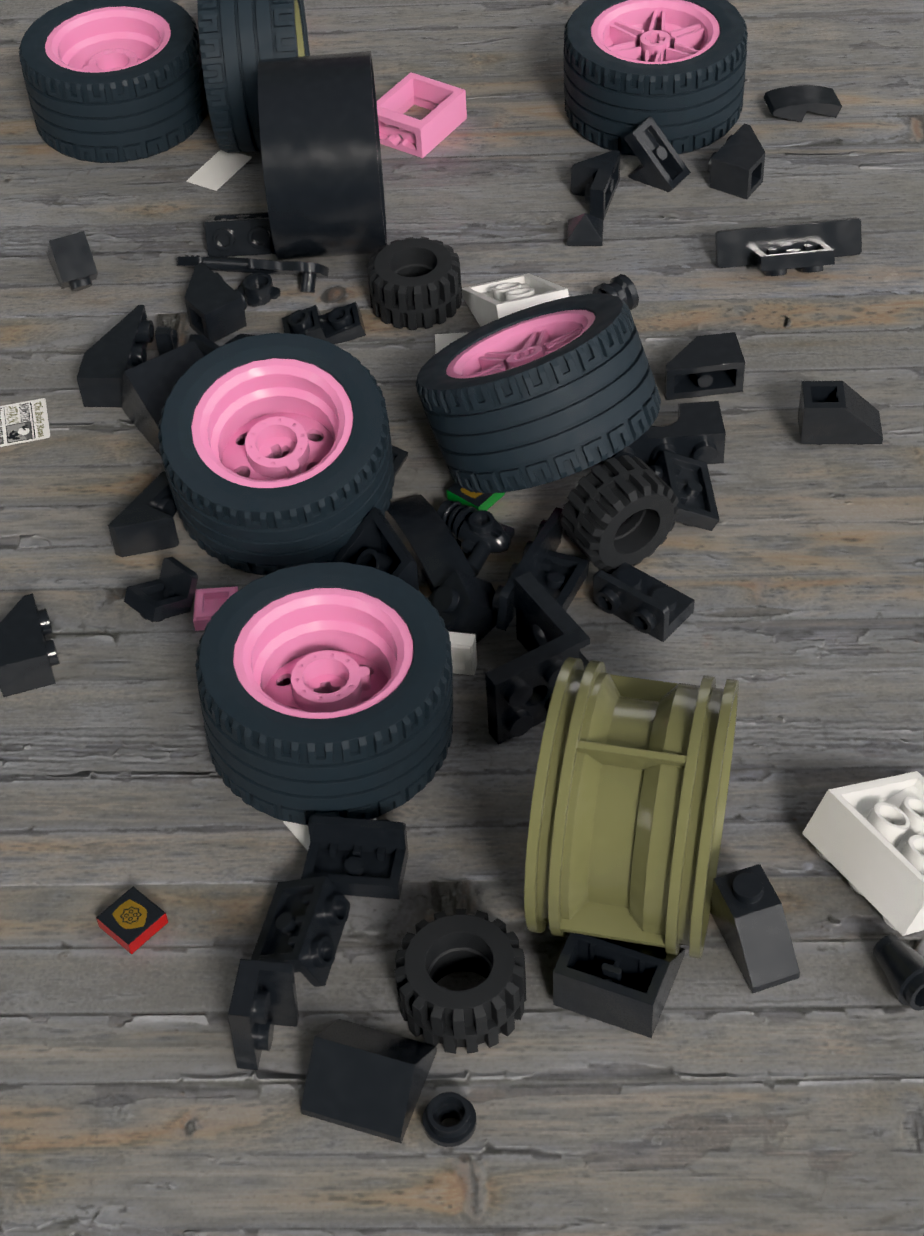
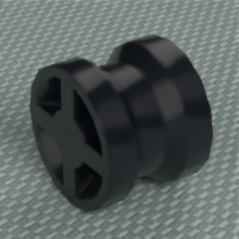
M623 274L612 278L610 284L602 283L594 287L592 294L617 296L628 305L630 310L636 308L639 303V296L634 283Z

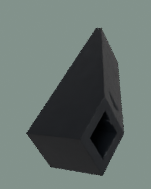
M138 305L84 353L77 375L84 407L122 408L124 371L147 361V344L152 343L154 338L152 320H147L144 305Z

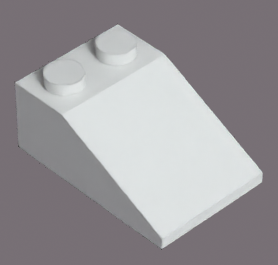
M529 273L462 288V297L480 327L517 311L569 297L567 288Z

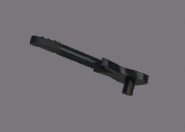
M188 255L177 257L178 267L195 268L197 264L202 262L213 271L262 272L266 274L302 276L300 292L315 293L316 277L328 278L329 268L324 265L304 261H274L220 256L200 257L199 255H196V257L194 255H191V257Z

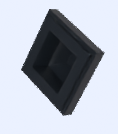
M584 213L568 220L567 246L603 245L602 219Z

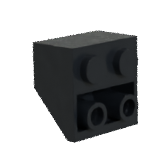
M570 933L553 970V1005L652 1038L684 958L685 949L680 947L678 955L666 954L664 947Z

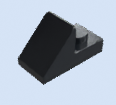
M651 116L643 120L624 137L641 162L628 175L629 178L670 192L691 173Z
M617 150L575 163L571 168L572 194L585 196V203L590 204V215L604 220L620 181V151Z
M162 475L156 477L108 525L116 555L127 557L174 548L179 545L173 519L177 508L167 477Z

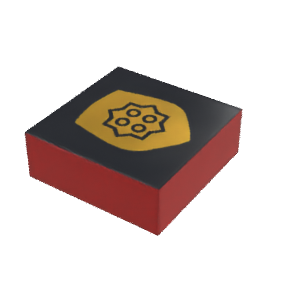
M134 886L96 917L99 927L130 954H133L168 923L166 913Z

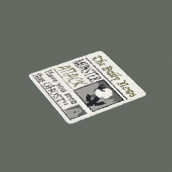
M45 398L0 406V447L50 437Z

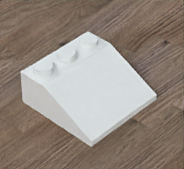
M918 771L828 789L802 834L816 848L817 853L824 860L830 862L849 881L850 887L858 894L864 896L882 914L887 925L897 930L902 936L924 930V777Z

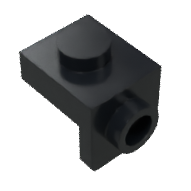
M174 557L164 558L159 579L127 587L124 602L139 612L144 619L151 622H159L166 618L191 612L198 575Z

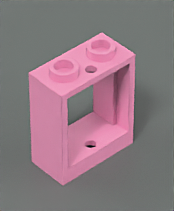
M410 72L377 100L380 144L424 158L467 119L466 91ZM413 105L432 110L422 120L404 115Z

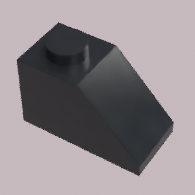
M82 231L49 241L47 255L61 289L70 287L71 291H79L91 287V281L96 280L98 272L85 232Z
M736 333L704 335L693 339L666 365L665 399L675 400L743 392L745 360Z
M757 864L713 878L710 913L752 994L798 979L800 971L783 906L762 866Z

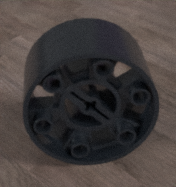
M371 51L260 59L258 63V112L261 153L270 228L278 260L377 253L380 247L387 245L379 123Z

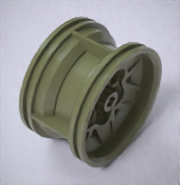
M568 657L564 661L557 677L548 709L532 796L524 881L525 920L530 932L543 933L549 923L551 934L555 936L565 937L570 932L664 947L666 954L678 955L680 946L686 945L689 946V956L691 958L701 959L708 930L713 878H716L726 811L737 717L738 680L727 679L725 687L722 689L716 688V678L713 676L704 675L701 685L678 684L612 675L606 673L605 664L601 661L591 660L585 670L583 662L579 658Z

